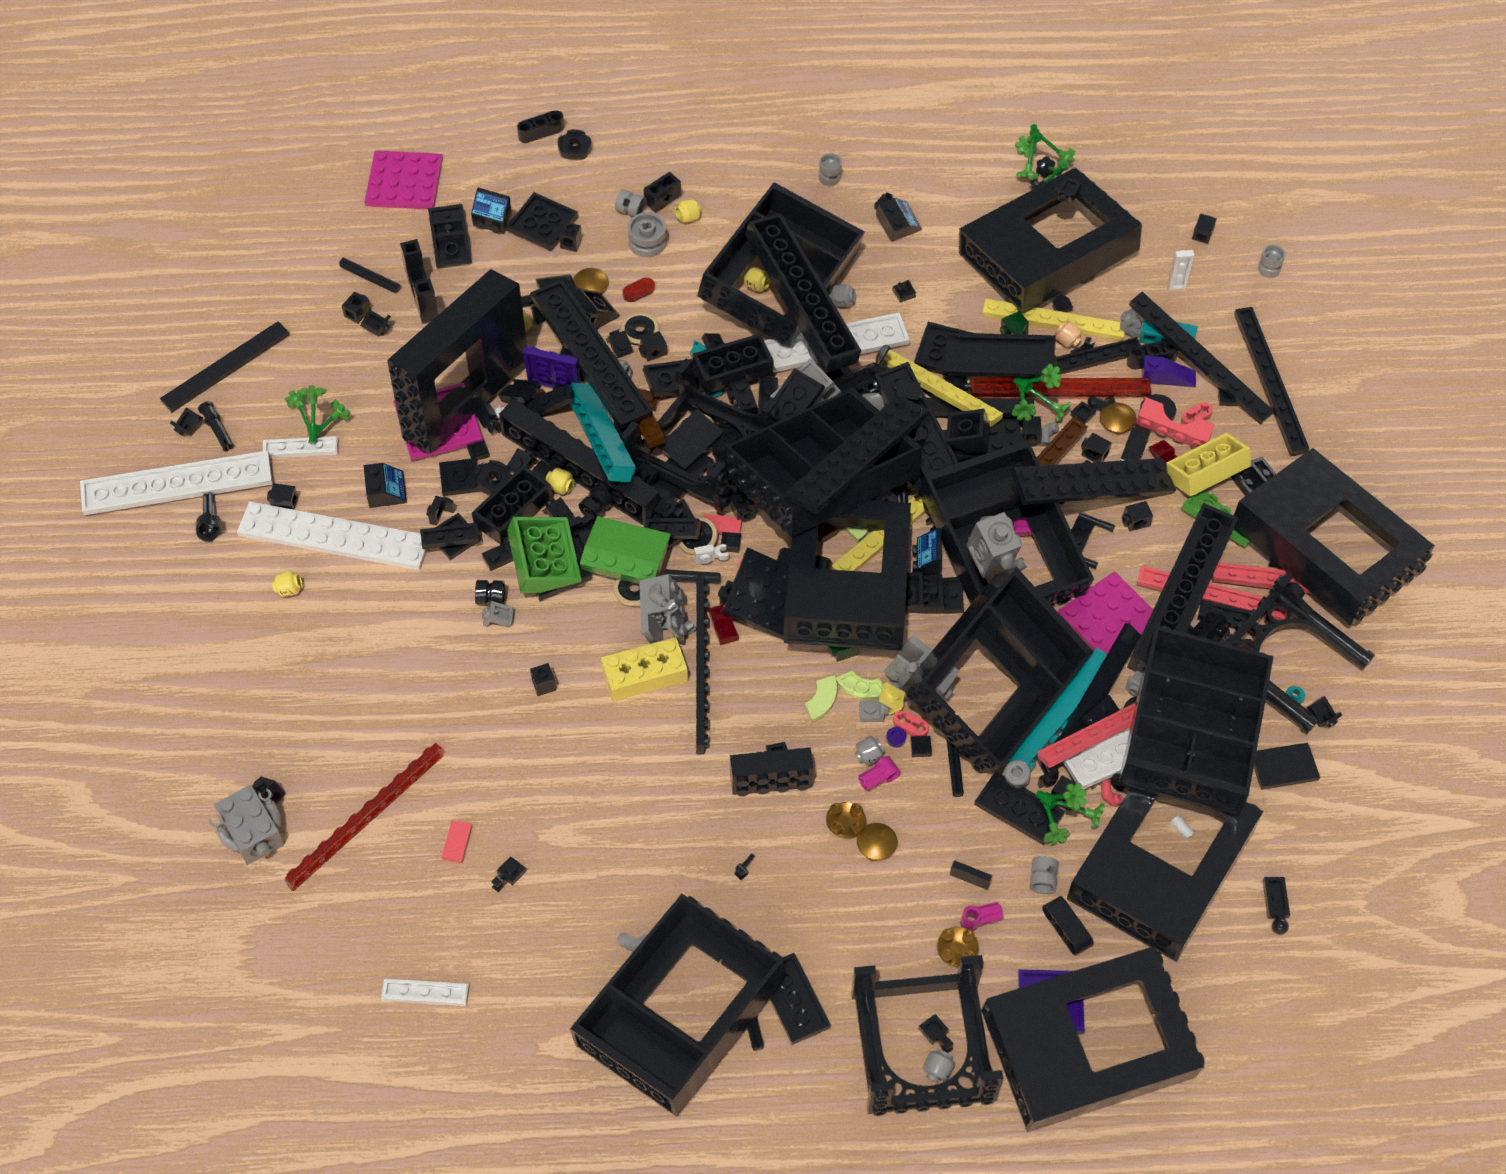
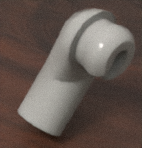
M621 933L617 939L621 947L634 951L647 935L644 934L634 938L626 933Z

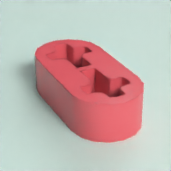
M1202 402L1188 409L1182 415L1181 424H1189L1197 418L1205 421L1209 420L1213 411L1212 406L1209 403Z
M904 710L894 714V727L902 728L910 736L928 735L929 724L925 720ZM902 718L906 719L902 723L899 722ZM920 726L923 727V730H920V732L916 731Z

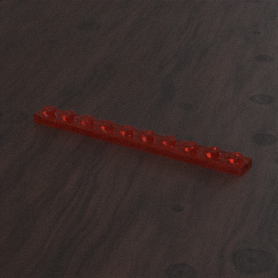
M970 378L969 384L972 386L970 395L973 397H1020V392L1017 384L1014 383L1015 378ZM1062 378L1059 380L1060 386H1053V388H1047L1046 383L1043 381L1031 383L1032 389L1044 397H1147L1152 393L1150 378ZM1031 392L1024 393L1025 397H1037Z
M437 743L427 747L417 760H413L408 765L406 770L397 774L388 786L381 788L377 796L372 800H368L358 813L352 814L342 827H338L333 832L330 838L322 841L312 854L304 857L301 864L296 868H292L285 877L287 886L294 892L443 758L442 748Z

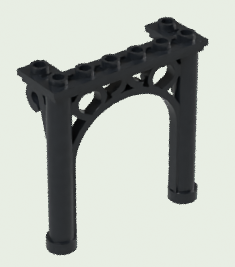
M1290 571L1284 576L1280 575L1275 580V585L1269 591L1270 595L1268 597L1264 596L1257 604L1259 607L1256 610L1253 608L1248 613L1245 623L1241 621L1237 625L1234 635L1230 633L1226 638L1223 637L1220 642L1236 647L1248 646L1252 651L1260 652L1262 642L1272 632L1283 627L1298 626L1316 633L1362 670L1375 657L1373 652L1364 649L1314 611L1302 599L1305 596V592L1300 585L1291 582L1293 577L1290 576L1292 574ZM1276 609L1282 610L1285 614V619H1274L1272 612ZM1291 613H1293L1298 618H1290ZM1266 614L1268 624H1259L1258 622ZM1250 631L1254 634V641L1243 638ZM1269 680L1266 700L1299 725L1304 733L1308 734L1320 719Z

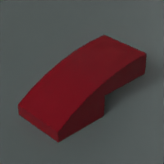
M1165 440L1149 447L1152 456L1155 459L1163 458L1165 464L1177 458L1175 448Z
M724 604L708 608L720 645L739 640L732 617L721 613Z

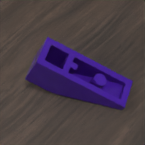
M1144 356L1141 368V383L1196 387V371L1164 357Z

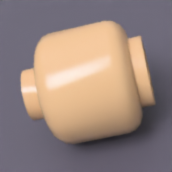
M1071 321L1063 322L1055 331L1056 339L1066 348L1072 345L1076 347L1082 340L1080 338L1082 331Z

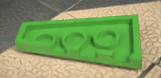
M1206 489L1189 497L1181 508L1196 518L1202 504L1205 503L1233 515L1231 513L1232 510L1228 506L1224 507L1220 504L1218 498L1214 494L1210 495ZM1235 528L1233 529L1230 539L1246 548L1250 541Z

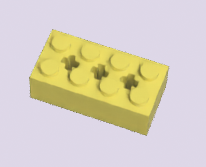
M1225 433L1167 462V473L1171 477L1173 484L1191 497L1250 467V448L1230 434Z
M676 637L601 657L602 671L612 701L688 681V669Z

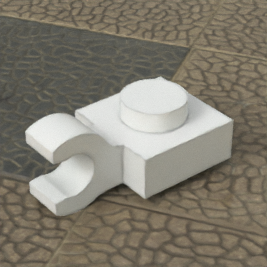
M712 544L694 548L696 564H707L715 561V558L719 560L729 559L728 553H721L726 551V544H721L717 547H714Z

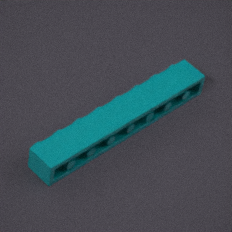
M572 382L574 402L570 403L608 480L630 482L632 475L635 474V464L627 452L619 433L616 431L608 412H606L603 403L590 384Z
M1096 648L1006 762L1005 766L1011 761L1021 760L1029 766L1031 772L1036 766L1035 762L1038 760L1037 752L1057 742L1060 737L1059 734L1064 730L1104 661L1106 653Z

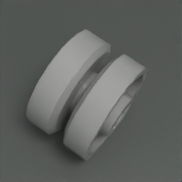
M646 212L635 215L629 221L628 239L631 251L645 258L657 256L664 251L666 247V224L662 217Z

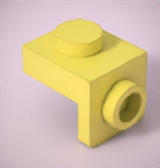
M888 682L882 684L879 702L888 706L889 715L902 710L905 692Z

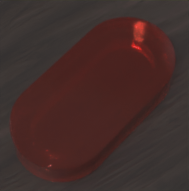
M645 277L625 286L622 290L623 299L627 302H636L652 294L655 291V282L653 279Z

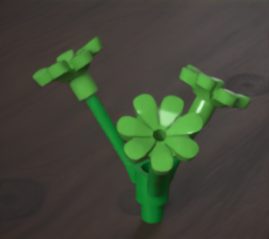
M1036 124L1030 126V136L1027 138L1021 136L1019 138L1020 142L1015 143V147L1019 148L1018 154L1021 155L1024 152V156L1028 158L1025 170L1017 172L1016 176L1039 178V174L1032 171L1033 164L1031 163L1033 154L1036 153L1035 147L1041 140L1057 152L1056 154L1060 157L1058 159V166L1066 163L1068 167L1069 162L1075 159L1072 156L1075 155L1076 151L1071 148L1067 151L1058 149L1040 133Z
M1052 364L1047 365L1042 370L1043 375L1041 377L1014 379V383L1019 388L1021 401L1020 405L1016 404L1014 406L1012 415L1017 416L1018 421L1023 420L1024 417L1026 421H1030L1031 415H1036L1037 413L1034 404H1028L1025 401L1024 393L1029 392L1052 406L1051 408L1057 412L1055 421H1061L1063 414L1070 408L1072 403L1068 402L1062 406L1056 402L1053 403L1032 389L1033 386L1031 384L1043 381L1046 383L1047 388L1059 387V380L1062 379V376L1057 374L1060 371L1058 366L1053 368Z
M310 385L308 386L309 389L302 388L296 394L294 391H290L288 393L290 397H286L284 400L289 408L295 406L300 410L308 431V443L316 444V438L319 437V433L332 420L335 421L339 417L347 421L350 419L348 415L351 413L345 409L343 404L339 405V401L335 399L329 405L333 409V412L329 415L330 418L321 426L315 424L317 397L325 394L326 389L321 387L315 389V386ZM308 396L310 397L311 424L303 409V404L308 402Z
M1076 783L1074 786L1073 784H1068L1066 786L1067 792H1064V794L1053 795L1048 792L1044 793L1041 790L1037 791L1036 797L1044 804L1043 807L1047 812L1050 822L1049 827L1051 831L1045 834L1044 842H1051V845H1054L1059 840V842L1063 843L1066 841L1065 837L1070 836L1068 830L1065 828L1058 829L1057 823L1054 822L1050 809L1054 808L1055 805L1058 804L1091 817V827L1095 829L1099 826V819L1105 808L1104 803H1100V806L1094 810L1081 808L1080 805L1085 806L1087 800L1083 798L1087 793L1085 789L1081 790V783Z

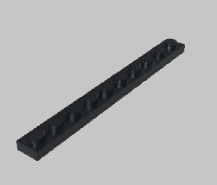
M1143 291L1130 301L1129 306L1231 399L1235 400L1260 425L1274 413L1271 407Z
M1253 307L1235 309L1234 315L1271 408L1274 410L1275 418L1290 455L1306 453L1310 449Z
M696 575V754H704V747H708V735H704V729H708V717H704V712H708V700H704V695H708V683H704V677H708V666H704V660H708V649H704V644H708V632H704V627H708V615H704V610H708V599H704V594H708V583H704V575Z

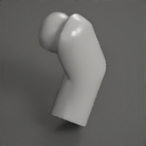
M1056 422L1048 423L1042 427L1041 446H1047L1050 443L1049 437L1059 430Z

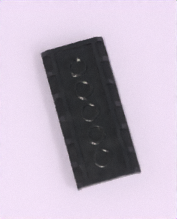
M947 333L942 374L943 376L1041 377L1043 375L1042 370L1047 365L1052 364L1054 368L1056 335Z

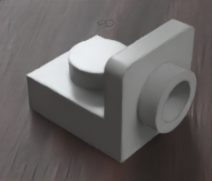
M1131 308L1121 315L1120 329L1135 338L1141 334L1142 321L1135 317L1136 311Z
M492 601L488 607L483 609V626H488L490 622L509 627L512 624L514 607Z
M1136 671L1127 680L1125 690L1133 696L1138 695L1142 672Z
M860 701V722H884V715H888V706L879 701Z

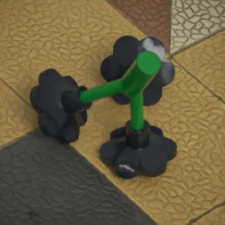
M1044 156L1036 162V173L1040 174L1042 178L1047 179L1041 182L1033 179L1030 181V184L1035 189L1050 181L1055 176L1061 175L1067 168V164L1062 163L1058 168H1054V160Z

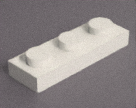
M1193 250L1175 251L1167 283L1168 291L1186 290L1194 259Z

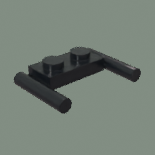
M1080 512L1071 531L1083 553L1095 526L1113 532L1116 525ZM1084 557L1088 567L1097 568L1098 562Z

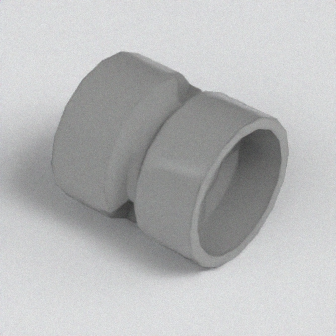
M829 153L820 158L819 181L823 185L834 186L840 182L842 161L838 155Z
M622 189L617 196L615 209L622 213L628 212L630 216L634 217L644 212L647 200L642 195H633L631 191Z
M1268 245L1263 249L1258 265V271L1262 276L1274 278L1280 274L1285 258L1283 248L1277 245Z
M1048 856L1033 858L1032 874L1030 877V889L1041 894H1051L1056 891V876L1058 875L1059 868L1058 860Z

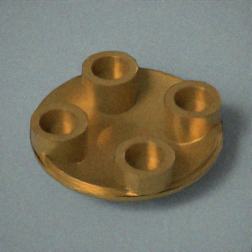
M585 268L574 276L573 280L576 289L579 287L599 293L607 291L608 277L600 269Z
M1115 402L1101 410L1099 421L1108 430L1113 431L1114 434L1122 435L1135 425L1136 414L1130 406Z
M833 803L826 814V824L833 834L842 838H852L859 835L866 826V816L862 806L858 803Z
M870 823L857 835V846L859 851L869 861L875 862L890 857L896 851L897 836L892 828L883 823Z
M951 927L944 929L939 936L937 951L945 963L950 966L959 967L961 957L978 955L979 944L972 930L964 927Z

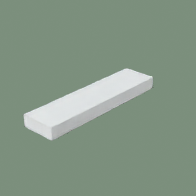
M338 437L316 438V444L308 443L309 438L263 440V451L268 450L269 458L338 455Z
M384 979L381 1000L386 1002L467 1006L469 984Z

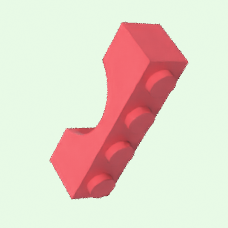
M1147 397L1135 422L1140 427L1156 431L1159 435L1169 436L1175 441L1184 442L1193 448L1207 443L1215 424L1200 418L1189 424H1177L1166 416L1162 403Z

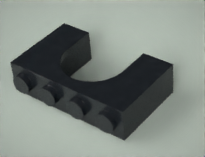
M418 240L402 242L400 247L404 269L421 322L432 321L438 316L435 291L431 279L426 277Z

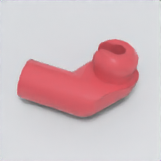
M1110 780L1101 782L1103 800L1111 806H1119L1123 801L1122 795L1111 791Z

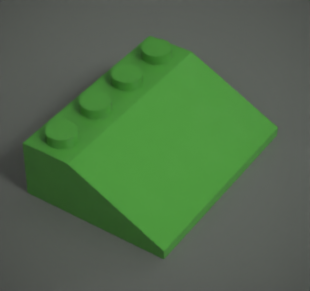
M597 516L586 542L580 566L583 571L640 584L639 580L660 575L671 534Z
M567 517L512 518L507 532L520 593H541L581 582Z

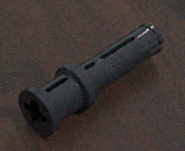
M203 402L199 405L198 411L200 414H203L205 424L211 427L222 450L229 451L226 444L231 450L234 444L220 422L221 416L214 410L213 402Z

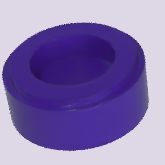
M900 727L890 728L886 735L887 743L894 748L903 746L906 742V732Z

